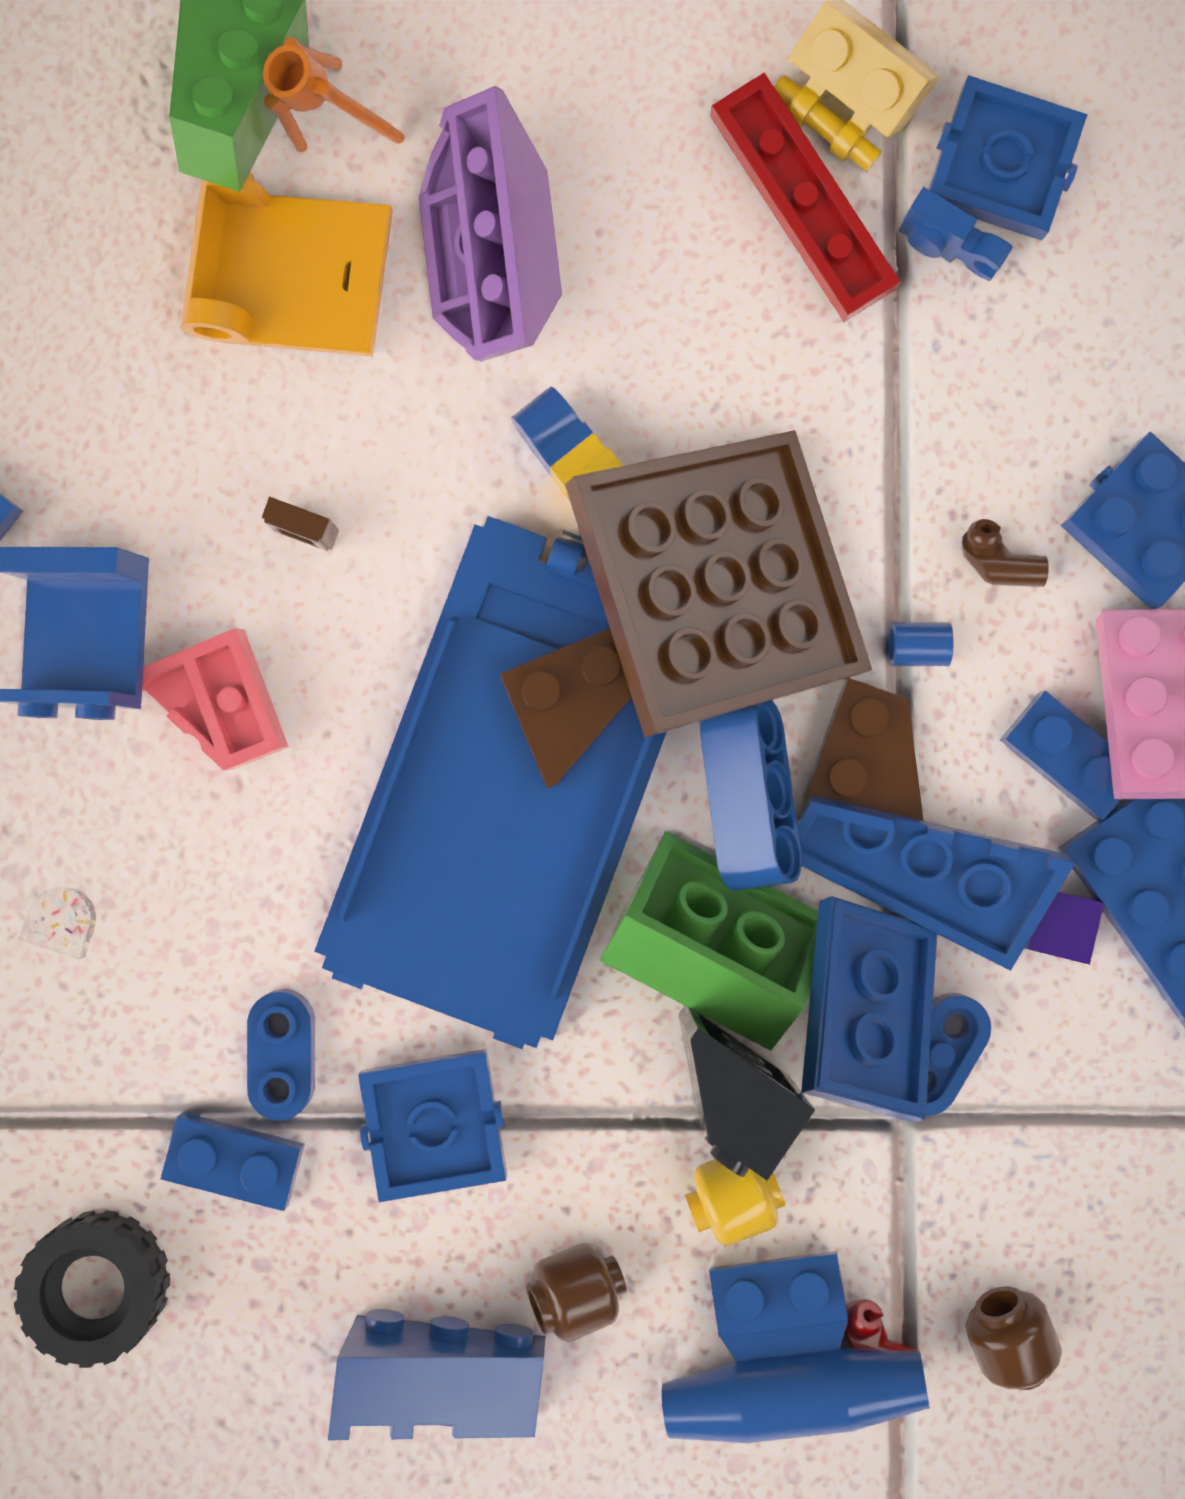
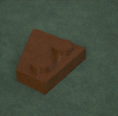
M610 628L500 674L547 789L556 786L569 769L632 698Z
M851 678L845 679L803 797L809 799L811 795L924 821L909 700Z

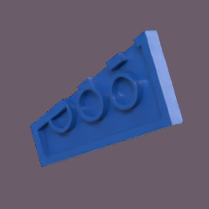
M814 795L809 797L797 820L802 867L1010 971L1076 863L1072 855Z

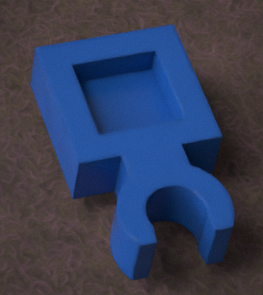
M924 186L898 229L899 232L908 237L910 245L921 254L931 258L942 257L950 263L956 257L964 262L971 272L987 281L992 280L1013 248L1003 238L992 233L982 232L974 227L978 219Z

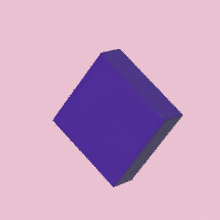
M1058 892L1024 949L1090 965L1104 903Z

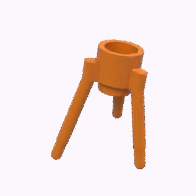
M293 37L286 38L283 46L277 47L269 54L264 64L263 79L270 93L265 97L264 105L277 115L297 151H306L307 143L290 110L294 109L300 112L314 110L320 107L325 100L333 103L393 142L400 144L404 141V134L328 82L327 73L324 68L340 70L343 66L340 58L305 47Z

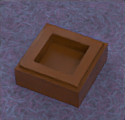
M270 496L261 516L264 519V523L274 532L324 551L333 549L339 533V529L329 518Z

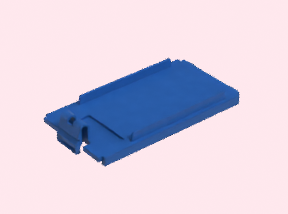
M488 516L484 527L474 524L314 952L326 956L322 969L333 972L332 979L359 989H363L365 984L494 1032L493 1039L523 1050L524 1044L537 1048L541 1037L554 1040L667 731L644 738L631 698L592 745L588 747L569 769L556 786L547 789L500 674L607 630L610 627L589 560L586 561L583 572L577 570L580 557L588 559L581 536L563 530L562 533L557 535L546 564L539 560L547 542V537Z

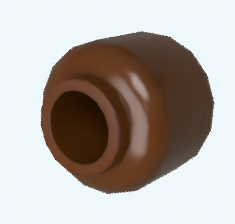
M589 1243L578 1244L541 1259L534 1267V1281L526 1284L529 1302L541 1331L544 1334L553 1331L560 1340L566 1342L577 1340L612 1325L617 1320L619 1314L618 1296L627 1292L623 1273L615 1257L611 1255L603 1258L600 1252Z
M1010 1286L991 1289L978 1298L974 1308L968 1315L965 1327L968 1340L983 1375L992 1384L1006 1389L1031 1390L1043 1384L1057 1369L1062 1356V1348L1045 1304L1034 1294Z

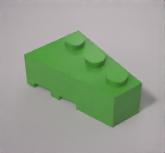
M180 0L169 113L180 173L238 192L241 191L278 118L275 113L264 105V99L270 93L264 84V64L269 54L277 47L283 46L284 41L288 37L295 38L303 46L309 48L306 0Z

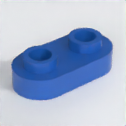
M289 989L275 990L261 997L252 1006L247 1019V1095L252 1107L261 1116L270 1120L281 1121L299 1114L309 1104L315 1090L314 1010L310 1002L303 995ZM272 1013H281L287 1017L289 1021L287 1034L278 1035L272 1032L269 1027V1018ZM272 1078H281L287 1082L289 1086L287 1098L278 1099L270 1093L269 1082Z
M946 993L933 1000L929 1056L931 1082L927 1087L926 1116L939 1114L953 1103L991 1036V1021L985 1008L976 1000L960 993ZM958 1013L963 1019V1027L958 1034L947 1035L944 1031V1021L949 1015Z

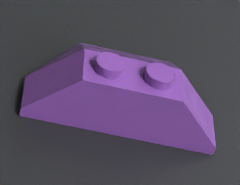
M497 86L444 107L439 123L443 130L431 152L418 196L432 318L457 343L466 349L465 352L473 360L480 362L533 346L562 296L548 170L503 89Z

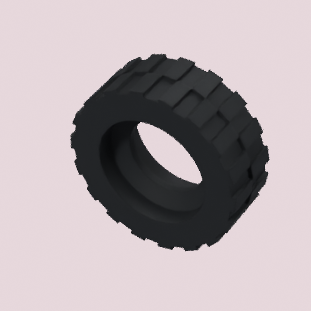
M95 1210L83 1212L75 1219L70 1217L60 1223L34 1244L36 1247L24 1257L20 1264L23 1267L21 1274L15 1278L14 1290H17V1300L14 1302L15 1314L20 1316L23 1324L20 1328L25 1337L29 1336L36 1344L34 1348L41 1354L45 1355L47 1353L56 1358L55 1362L65 1366L72 1363L78 1364L79 1368H92L94 1364L102 1362L106 1365L116 1361L123 1352L128 1354L158 1321L157 1317L164 1310L168 1297H165L166 1290L170 1286V1273H167L166 1270L168 1259L165 1251H161L157 1245V1237L152 1231L149 1230L147 1232L139 1225L140 1221L131 1216L125 1218L119 1216V1212L106 1210L104 1213H95ZM87 1256H98L112 1262L120 1271L124 1281V1296L121 1304L115 1312L100 1319H87L74 1313L66 1304L62 1293L63 1277L68 1267L76 1260Z

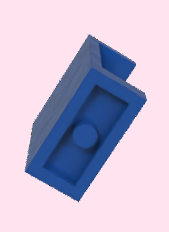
M0 547V573L27 580L21 689H0V703L18 705V717L57 719L58 707H76L75 718L89 720H115L116 709H141L149 558L118 547Z

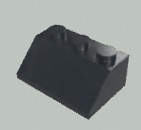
M683 1006L678 1015L694 1102L702 1121L700 1127L706 1132L705 1140L713 1147L709 1153L718 1162L741 1177H745L749 1169H751L768 1181L814 1113L815 1108L805 1095L801 1093V1090L787 1073L700 1013Z

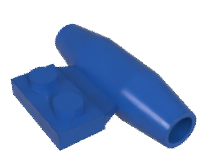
M837 1251L711 1267L709 1275L718 1336L735 1361L665 1382L661 1388L663 1418L669 1439L745 1444L854 1432L930 1409L920 1352L840 1348L848 1322V1313Z

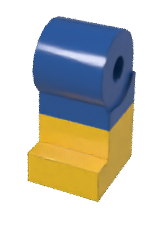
M552 386L511 417L512 423L522 439L568 500L569 497L565 484L574 476L624 466L610 448L606 449L585 422H581L569 403Z

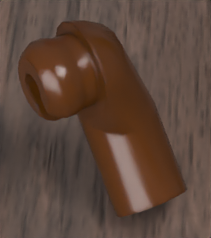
M979 519L969 526L968 531L962 536L963 555L985 582L991 585L1044 587L1046 585L1049 573V563L1046 556L1011 554L1002 542V536L999 533L1001 527L992 520Z

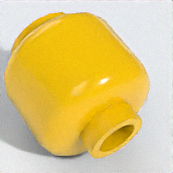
M716 1159L703 1163L696 1168L693 1177L696 1191L685 1195L698 1232L711 1228L716 1240L726 1246L773 1229L778 1222L777 1209L786 1206L774 1172L768 1181L751 1169H749L745 1177H741Z

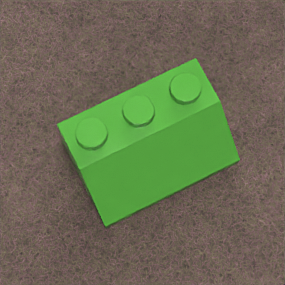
M665 831L629 898L599 961L772 1051L803 1011L811 988L818 911L771 886L739 891L730 890L720 876L716 857Z

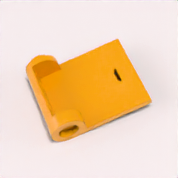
M251 172L240 192L201 179L180 328L192 336L215 342L373 357L393 214L392 207L387 204L269 195L259 183L254 181V175ZM351 267V269H350V276H349L348 291H346V283H347L348 270H349V268Z

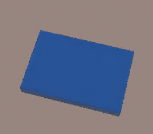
M834 896L819 901L801 1093L910 1122L925 1120L937 947L936 933L912 921Z

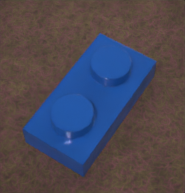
M1047 691L1038 692L999 741L1095 820H1105L1121 800L1114 799L1108 742Z
M182 1112L176 1117L160 1180L285 1211L290 1203L305 1143Z

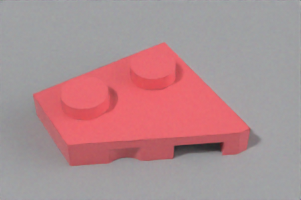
M234 628L143 667L142 690L147 691L169 712L166 717L183 733L194 736L199 741L202 751L223 771L234 770L289 747L244 629Z

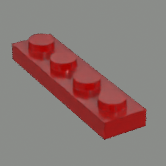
M765 72L711 105V119L842 321H848L894 292L901 281Z

